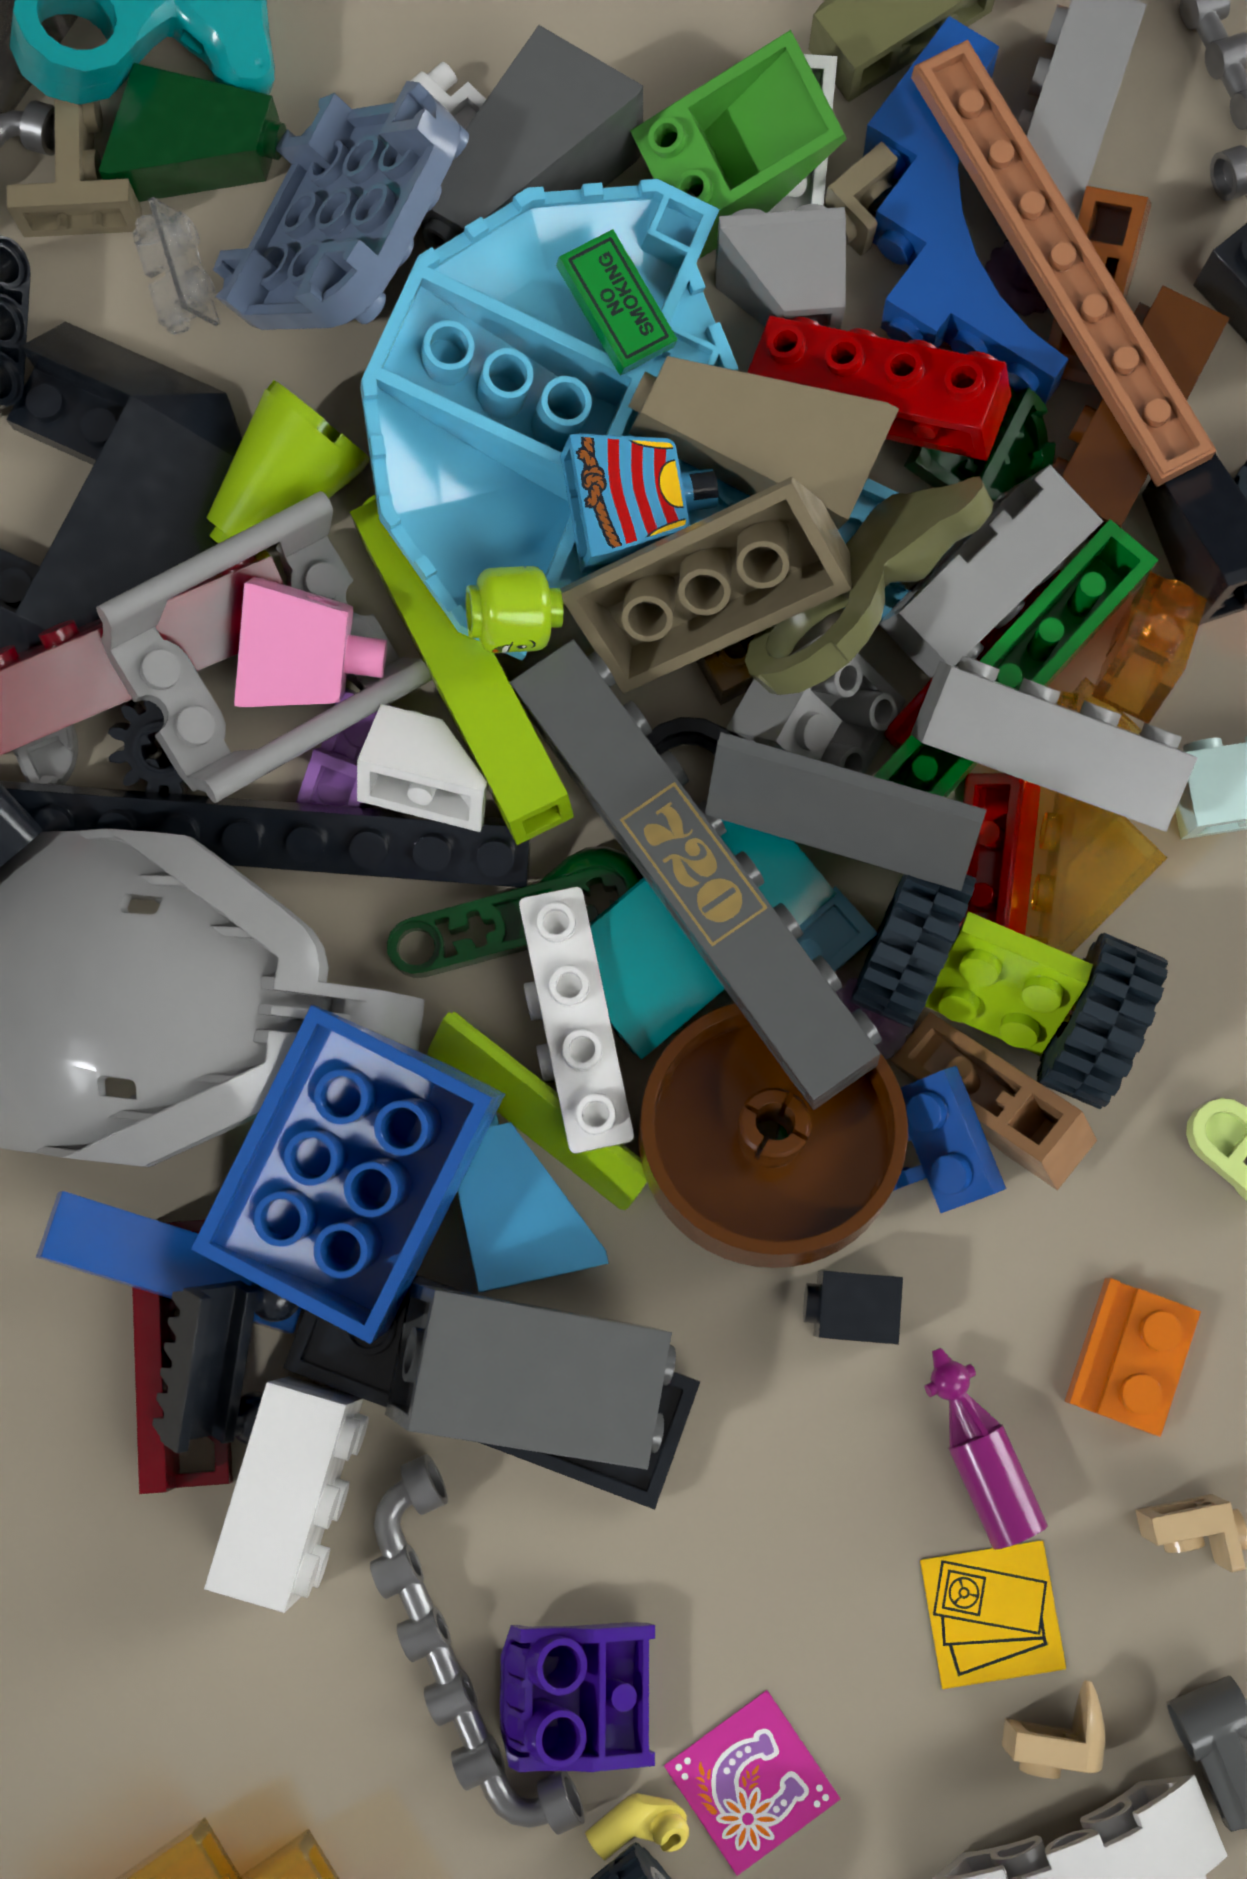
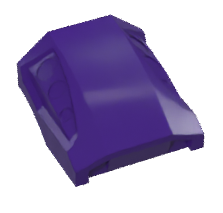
M643 1622L577 1626L510 1625L500 1662V1730L508 1766L517 1772H599L655 1766V1752L649 1749V1639H655V1625Z

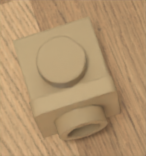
M1209 1494L1135 1510L1141 1536L1157 1546L1164 1545L1165 1552L1179 1553L1202 1548L1205 1546L1204 1536H1208L1213 1558L1217 1565L1231 1573L1246 1569L1242 1551L1247 1550V1527L1241 1512L1238 1509L1232 1510L1231 1502Z

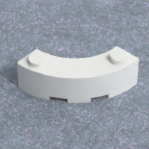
M1195 1775L1137 1782L1119 1797L1082 1816L1080 1822L1083 1830L1065 1834L1049 1843L1046 1848L1042 1838L1036 1835L994 1848L963 1852L932 1879H1207L1206 1874L1227 1857V1853Z

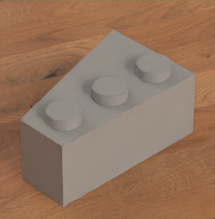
M1048 465L1001 494L993 502L992 513L981 528L973 534L956 541L941 557L931 572L924 579H921L878 625L929 677L934 676L939 661L958 667L962 655L976 659L984 649L980 641L994 627L998 630L1011 621L1024 607L1025 602L1023 599L1036 586L1042 585L1052 577L1065 563V558L1103 520L1051 465Z

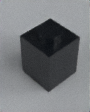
M818 1271L817 1284L806 1283L803 1322L814 1323L813 1336L818 1338L899 1345L903 1277Z

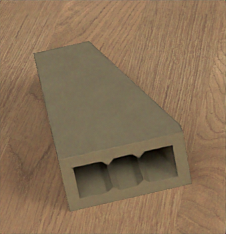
M667 356L656 377L646 371L644 372L628 407L639 413L629 434L635 437L668 438L673 440L676 445L678 459L699 470L713 469L718 480L749 496L793 477L822 500L835 526L839 530L849 520L899 408L887 402Z

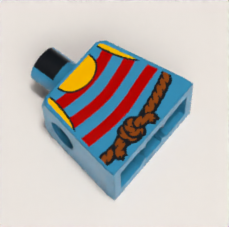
M572 434L569 436L560 455L581 574L597 571L688 527V511L716 508L718 505V483L713 469L680 472L676 445L673 440L668 438Z

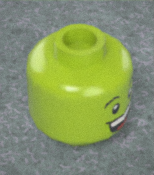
M539 567L488 568L479 574L476 585H468L466 587V620L469 637L479 638L481 645L489 653L542 650L547 646L551 635V628L562 627L563 599L560 588H549L547 578Z

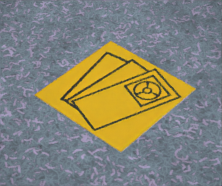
M1043 1540L1016 1544L996 1550L991 1548L920 1560L942 1689L1066 1670Z

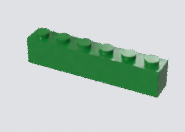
M1109 519L983 656L980 662L1000 669L996 682L1019 690L1022 680L1025 678L1048 687L1137 590L1158 562V559ZM911 735L873 777L947 798L978 763L924 744Z

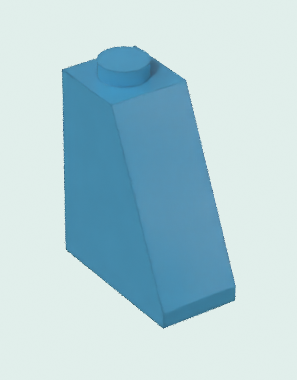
M495 1114L458 1189L478 1291L487 1292L609 1264L606 1249L511 1122L499 1124L498 1116Z

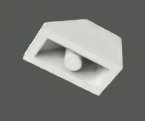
M380 704L357 760V801L481 832L484 824L487 781L443 719L423 715L413 710H403Z

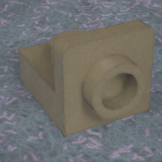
M880 142L831 183L826 193L824 203L826 208L845 207L846 245L849 244L860 256L871 249L876 232L877 221L871 214L877 211L893 189L891 183L898 158L883 142Z

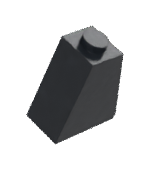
M1216 453L1207 462L1158 487L1155 486L1151 479L1141 495L1193 626L1195 627L1247 610V499Z

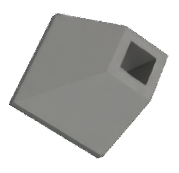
M808 204L800 206L794 211L765 213L759 209H743L729 216H719L714 274L715 287L763 326H766L769 316L790 320L795 317H805L816 321L821 326L841 329L846 307L845 207L826 208L819 204Z
M818 638L814 639L813 641H811L810 643L806 644L805 646H803L802 648L798 649L797 651H795L794 653L790 654L789 656H791V655H793V654H795V653H797V652H799V651L805 649L806 647H808L809 645H811L813 642H815ZM857 653L850 663L826 681L800 693L771 694L758 681L753 679L728 723L726 730L733 736L865 774L885 739V730L897 717L906 700Z

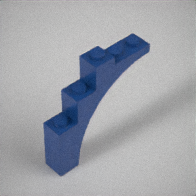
M949 16L867 124L863 157L880 142H883L898 158L893 179L896 178L899 181L876 211L877 228L873 243L878 246L880 252L890 261L899 265L907 264L910 266L885 299L880 328L886 331L888 337L892 340L902 342L923 340L931 343L938 349L943 342H946L951 346L953 352L967 354L968 352L979 351L987 353L998 361L1006 362L1010 388L1017 392L1029 387L1046 404L1059 386L1068 358L1029 329L999 295L977 257L962 211L958 173L959 157L911 78L915 65L968 40L992 79L999 46Z

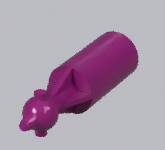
M942 1348L932 1351L934 1369L931 1373L930 1383L926 1384L924 1388L929 1397L937 1394L940 1398L949 1401L950 1446L948 1449L992 1548L996 1550L1010 1547L1041 1533L1048 1527L1047 1521L1003 1424H1000L967 1394L970 1387V1378L976 1376L974 1367L971 1364L963 1366L961 1363L953 1361Z

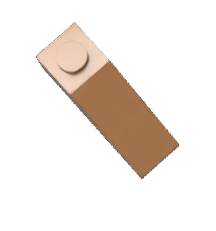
M932 1012L925 1017L891 1059L894 1066L914 1082L941 1070L957 1066L986 1139L1006 1156L1057 1191L1097 1142L1083 1111Z

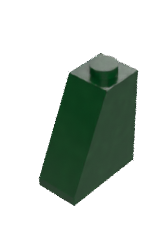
M134 63L103 155L99 173L103 180L129 179L139 202L265 182L272 160H280L282 157L277 152L276 147L286 131V126L280 122L272 95Z

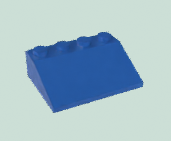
M311 1005L191 1250L371 1344L389 1330L505 1093L444 1062L318 1006Z

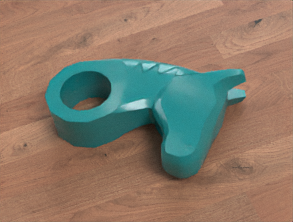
M15 0L10 49L22 76L48 97L78 105L110 98L128 79L133 64H139L153 47L166 37L174 38L190 53L202 60L212 71L214 80L217 83L269 95L275 80V63L269 32L267 0ZM57 14H73L89 20L98 27L107 39V42L94 49L76 50L61 45L50 37L41 23L45 19Z

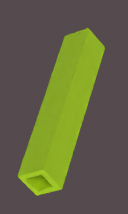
M376 494L373 495L362 506L350 511L361 542L421 659L427 665L431 678L471 757L487 781V788L516 844L519 845L574 818L569 795L495 654L487 652L480 641L456 630L380 522Z

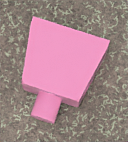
M253 577L244 583L234 706L263 707L338 703L345 695L347 674L383 678L387 640L351 635L353 606L264 578Z

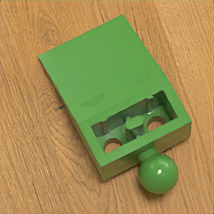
M791 30L630 130L654 179H659L685 193L690 189L696 198L720 209L701 251L700 258L717 249L719 216H729L743 209H759L768 213L847 139Z

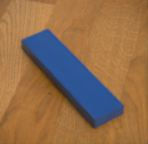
M65 1191L57 1193L36 1258L171 1299L173 1291H180L188 1287L238 1280L247 1285L252 1283V1281L191 1250L198 1233ZM301 1307L291 1317L279 1322L266 1321L254 1312L253 1324L286 1334H293Z

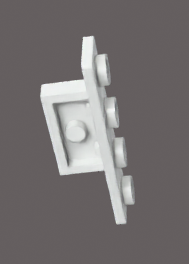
M573 887L522 898L519 906L535 980L524 983V990L531 1021L543 1019L547 1044L537 1045V1054L543 1081L545 1083L556 1082L569 1149L572 1153L577 1154L629 1143L634 1139V1133L583 891L579 887Z

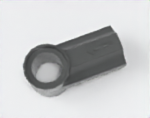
M1226 1676L1167 1701V1709L1185 1750L1191 1759L1199 1764L1224 1826L1232 1832L1247 1829V1700L1235 1680L1231 1676Z

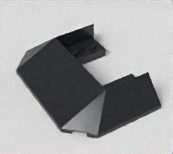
M66 321L20 346L34 366V369L24 386L22 397L14 404L6 420L13 430L93 465L40 566L0 548V648L14 645L18 653L42 643L38 635L59 623L74 620L77 627H81L100 619L96 609L97 606L217 545L218 543L209 536L216 526L207 519V516L242 441L236 417L226 392Z

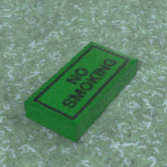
M614 229L559 256L556 263L558 271L620 376L674 348L678 340Z

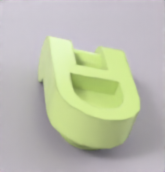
M1225 1098L1203 1103L1192 1112L1187 1121L1186 1136L1189 1145L1201 1160L1234 1186L1238 1194L1247 1201V1165L1243 1162L1247 1157V1107L1236 1100Z

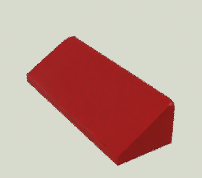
M969 773L966 776L963 803L986 809V813L967 871V875L974 877L976 883L965 917L968 912H971L1025 935L1041 791L1039 785L1006 773Z

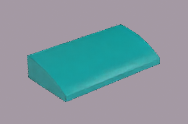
M721 819L727 830L725 834L720 836L734 856L741 851H744L749 856L765 882L758 889L772 907H775L780 902L784 904L799 925L837 894L794 841ZM642 878L590 922L611 1028L628 1049L641 1060L724 990L722 984L645 878Z

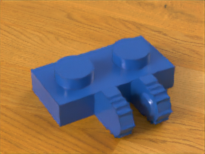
M957 1066L941 1070L900 1088L907 1112L908 1141L912 1140L921 1165L913 1168H902L894 1190L927 1178L939 1211L944 1213L1007 1189Z

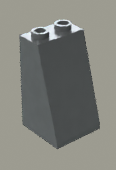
M538 25L465 129L469 133L468 143L462 153L452 161L440 185L442 192L439 200L425 214L421 222L426 250L431 247L435 250L464 232L466 225L479 217L485 219L511 203L513 197L526 188L544 187V192L579 190L582 184L602 183L603 188H605L637 162L641 156V152L630 130L643 123V85Z
M412 1282L385 1415L410 1432L648 1470L651 1453L655 1454L659 1450L663 1438L664 1419L662 1413L658 1412L662 1387L670 1383L675 1369L676 1351L674 1346L670 1345L672 1332L644 1325Z

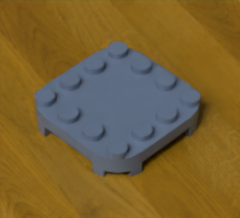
M406 81L394 103L351 109L335 93L319 99L318 107L320 110L313 123L301 136H295L288 129L285 131L277 144L276 150L292 164L248 248L221 250L213 268V271L224 279L223 289L215 297L250 326L261 330L333 328L347 324L354 318L361 324H367L374 320L382 311L386 302V295L383 291L398 267L410 256L414 247L413 238L425 214L439 200L442 192L440 185L452 161L462 153L469 140V133L419 82Z

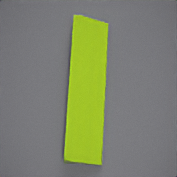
M448 1012L428 1048V1056L444 1062L505 1093L497 1113L511 1122L516 1128L620 1210L628 1209L648 1184L643 1172L641 1158L623 1144L577 1154L572 1153L568 1146L558 1093L456 1012Z

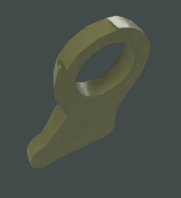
M972 477L952 485L924 489L908 494H893L879 503L869 513L854 536L846 543L851 558L852 590L756 633L750 641L745 658L749 674L769 693L785 695L800 693L826 681L850 663L868 642L881 621L885 605V587L889 583L898 582L906 590L910 591L921 579H924L931 572L941 557L956 541L976 532L990 516L993 509V501L981 478ZM841 608H845L838 620L824 635L805 649L789 656L797 642L814 625L826 616Z

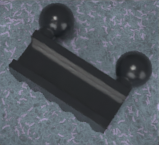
M241 1280L188 1287L180 1291H173L172 1299L179 1308L180 1315L169 1317L168 1325L176 1335V1341L165 1342L164 1350L171 1359L172 1366L161 1368L160 1375L167 1384L168 1391L157 1393L156 1400L163 1409L164 1416L153 1418L152 1425L159 1434L160 1441L176 1453L187 1452L190 1440L213 1436L222 1444L234 1442L235 1436L240 1442L248 1445L263 1396V1392H250L241 1396L254 1312L266 1321L279 1322L291 1317L298 1310L299 1306L254 1282L251 1285H247Z

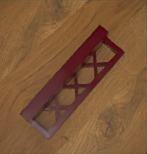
M206 1219L163 1223L199 1234ZM132 1287L139 1494L166 1493L175 1488L232 1483L231 1442L222 1444L213 1436H208L214 1442L215 1470L180 1473L179 1453L174 1452L160 1441V1436L152 1423L153 1418L164 1416V1411L157 1402L156 1397L157 1393L168 1391V1386L161 1377L160 1371L163 1367L172 1366V1361L164 1350L165 1342L176 1341V1335L168 1325V1319L174 1316V1312L178 1307L171 1298Z

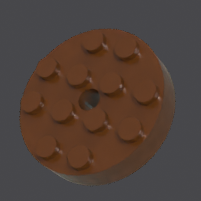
M735 1003L720 1007L700 1017L681 1031L666 1047L650 1074L644 1093L639 1123V1150L643 1172L656 1202L668 1219L684 1235L705 1250L739 1264L765 1268H784L809 1264L824 1259L855 1241L878 1217L894 1190L903 1168L908 1144V1120L902 1091L892 1069L881 1053L876 1067L821 1106L812 1110ZM763 1121L779 1123L785 1128L788 1137L783 1140L768 1139L762 1149L761 1144L764 1136L760 1134L756 1125Z

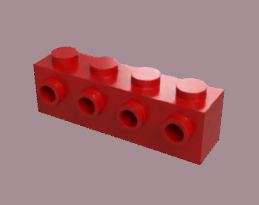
M769 316L747 372L887 402L899 408L886 436L887 440L985 461L989 458L1012 396L1006 362L998 361L987 353L972 351L963 354L938 349L931 343L923 340L902 342L878 337L875 333L862 328H853L846 331L821 326L816 321L805 317H795L790 320Z

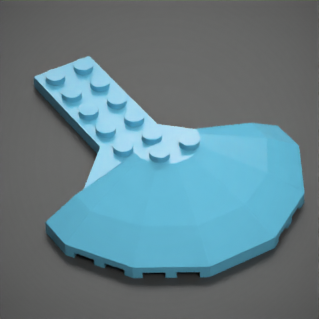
M659 179L640 180L637 186L603 188L602 183L582 184L579 190L544 192V187H529L516 194L511 203L485 219L479 217L466 225L464 232L435 250L431 247L418 255L365 370L360 390L379 520L458 632L469 636L466 620V587L468 585H476L479 574L485 569L536 566L545 574L549 588H562L591 574H581L560 457L570 435L633 436L629 432L639 412L629 408L628 405L644 372L646 371L656 377L667 356L738 371L739 368L720 322L715 323L703 293L706 286L696 264L720 209ZM614 229L678 339L674 348L621 376L556 267L559 256ZM678 459L680 472L699 470ZM867 478L849 520L838 530L845 544L854 536L869 513L879 503L893 494H898V492ZM717 479L719 492L717 507L688 511L689 526L750 496ZM898 582L889 583L885 587V605L881 620L909 592ZM509 652L506 654L523 661L527 652Z

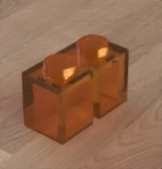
M1150 571L1116 626L1105 656L1107 658L1102 664L1091 696L1149 724L1186 669L1207 599L1196 594L1188 585L1181 581L1168 580Z

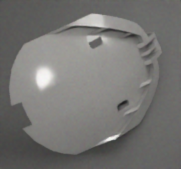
M119 829L41 832L0 867V1148L62 1158L152 1167L256 1118L311 1005L318 1006L419 1051L425 999L377 989L327 983L329 965L325 947L314 930L287 907L193 837ZM131 899L155 900L160 904L158 911L154 914L128 912ZM109 1077L132 1080L136 1086V1095H132L130 1098L107 1096L105 1080Z

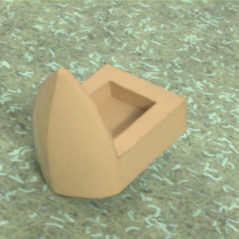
M1084 1680L1074 1711L1072 1729L1005 1718L1002 1747L1013 1761L1020 1762V1771L1042 1778L1058 1779L1061 1775V1769L1083 1773H1097L1102 1770L1105 1728L1100 1702L1092 1681Z

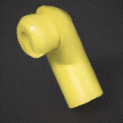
M636 1793L623 1799L586 1830L585 1834L596 1853L606 1861L633 1837L655 1842L661 1846L664 1852L677 1851L685 1845L689 1838V1826L686 1813L674 1801Z

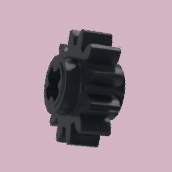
M130 700L121 707L124 717L131 724L119 722L109 728L108 734L111 737L124 742L122 747L109 756V761L119 764L128 762L132 769L126 773L123 779L125 786H130L142 778L148 782L146 792L158 793L162 791L164 786H168L171 794H187L188 785L178 775L163 748L157 749L154 740H156L155 735L164 725V716L161 709L156 704L144 700L145 710L141 704Z

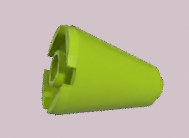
M273 380L263 392L208 513L207 519L216 526L209 536L219 544L319 491L324 492L329 499L363 472L371 459L306 403L279 382Z

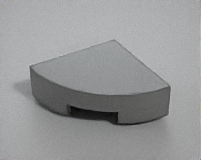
M74 724L13 750L26 782L65 785L75 768L78 756V737Z

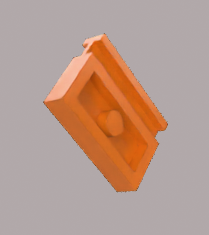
M1105 1278L1064 1402L1161 1437L1201 1311L1148 1291L1134 1288L1118 1280Z

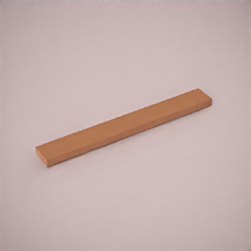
M966 40L915 65L911 77L1155 486L1158 487L1210 460L1216 453V448L970 42Z

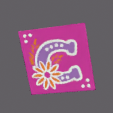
M768 1690L764 1691L663 1765L737 1876L841 1800Z

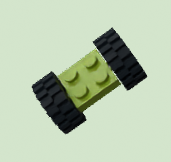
M903 874L881 925L877 930L878 934L874 938L864 961V966L858 976L850 1002L909 1028H912V1025L916 1023L924 1007L932 1009L952 1021L967 1024L1002 1039L1013 1047L1023 1048L1041 1056V1064L1037 1069V1082L1097 1109H1102V1106L1106 1107L1110 1102L1111 1096H1115L1120 1089L1122 1078L1128 1076L1133 1066V1059L1136 1053L1140 1052L1145 1039L1143 1038L1147 1028L1153 1023L1156 1015L1155 1007L1161 1000L1164 988L1161 986L1167 978L1168 970L1166 967L1168 961L1159 955L1107 933H1101L1097 937L1096 942H1093L1090 946L1086 958L1083 957L1081 960L971 912H968L965 917L976 883V879L966 874L962 890L959 891Z

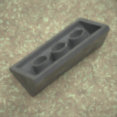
M723 732L720 733L716 747L705 815L959 891L962 890L986 813V809Z

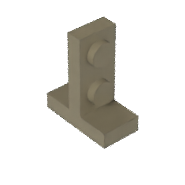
M54 98L55 182L7 185V209L24 238L143 231L142 208L129 179L103 180L99 173L102 161L99 151L94 149V133L102 132L103 128L100 101L78 105Z

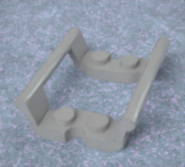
M322 491L96 607L103 623L101 642L117 675L134 702L140 700L150 701L161 709L164 716V725L155 735L156 739L178 775L193 792L196 790L206 792L214 803L221 801L377 712L380 704L389 705L431 681V673L423 660L419 658H399L374 614L365 616L353 612L351 635L387 640L383 678L347 674L348 680L361 691L258 749L239 750L231 753L224 741L226 723L207 687L183 650L168 640H163L155 626L159 623L167 600L278 543L276 549L279 552L283 570L287 576V586L347 604L346 590L354 580L328 538L333 508L330 500Z

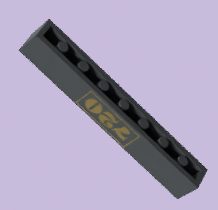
M572 639L512 680L510 684L528 719L812 1110L821 1106L876 1067L880 1058V1052L876 1045L882 1041V1038L874 1024L860 1008L850 1013L838 997L836 992L842 988V984L836 973L821 955L811 960L798 943L797 939L803 935V932L793 915L781 902L772 907L758 889L765 882L753 861L744 851L734 856L720 836L727 832L721 819L705 815L707 801L704 800L696 805L683 786L689 782V779L674 755L669 750L659 755L646 737L652 733V729L636 704L630 700L622 705L612 692L610 687L616 684V681L602 658L596 652L586 656L575 640Z

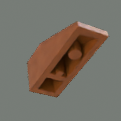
M1086 186L1078 222L1126 300L1152 203L1145 196ZM1054 317L1048 344L1068 358L1061 379L1095 386Z

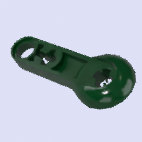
M608 846L586 847L568 856L537 884L418 915L399 922L390 931L387 940V953L393 965L402 974L412 978H425L528 950L519 906L522 898L573 887L581 888L583 895L590 897L589 886L602 883L605 892L616 891L619 899L644 877L626 852ZM610 900L609 905L613 904L615 901ZM594 905L586 906L590 923L600 914H598ZM474 916H480L485 925L495 924L496 930L486 935L487 945L476 947L471 938L454 941L452 943L458 954L446 958V943L437 927L439 924L449 922L448 926L451 935L470 929L469 919ZM414 931L428 933L434 940L435 949L432 957L421 965L408 964L399 955L401 940L407 934Z

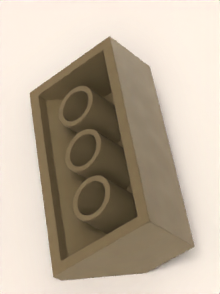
M790 477L560 588L564 604L596 653L605 662L616 684L624 694L852 590L850 551L822 500L796 479Z

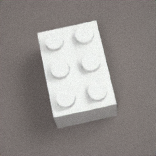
M290 1376L266 1383L204 1587L205 1590L285 1613L301 1597L308 1598L312 1587H319L330 1553L329 1547L320 1545L324 1530L329 1528L332 1520H339L350 1484L349 1481L340 1479L345 1461L350 1459L351 1454L358 1455L368 1425L369 1416L359 1414L363 1398Z

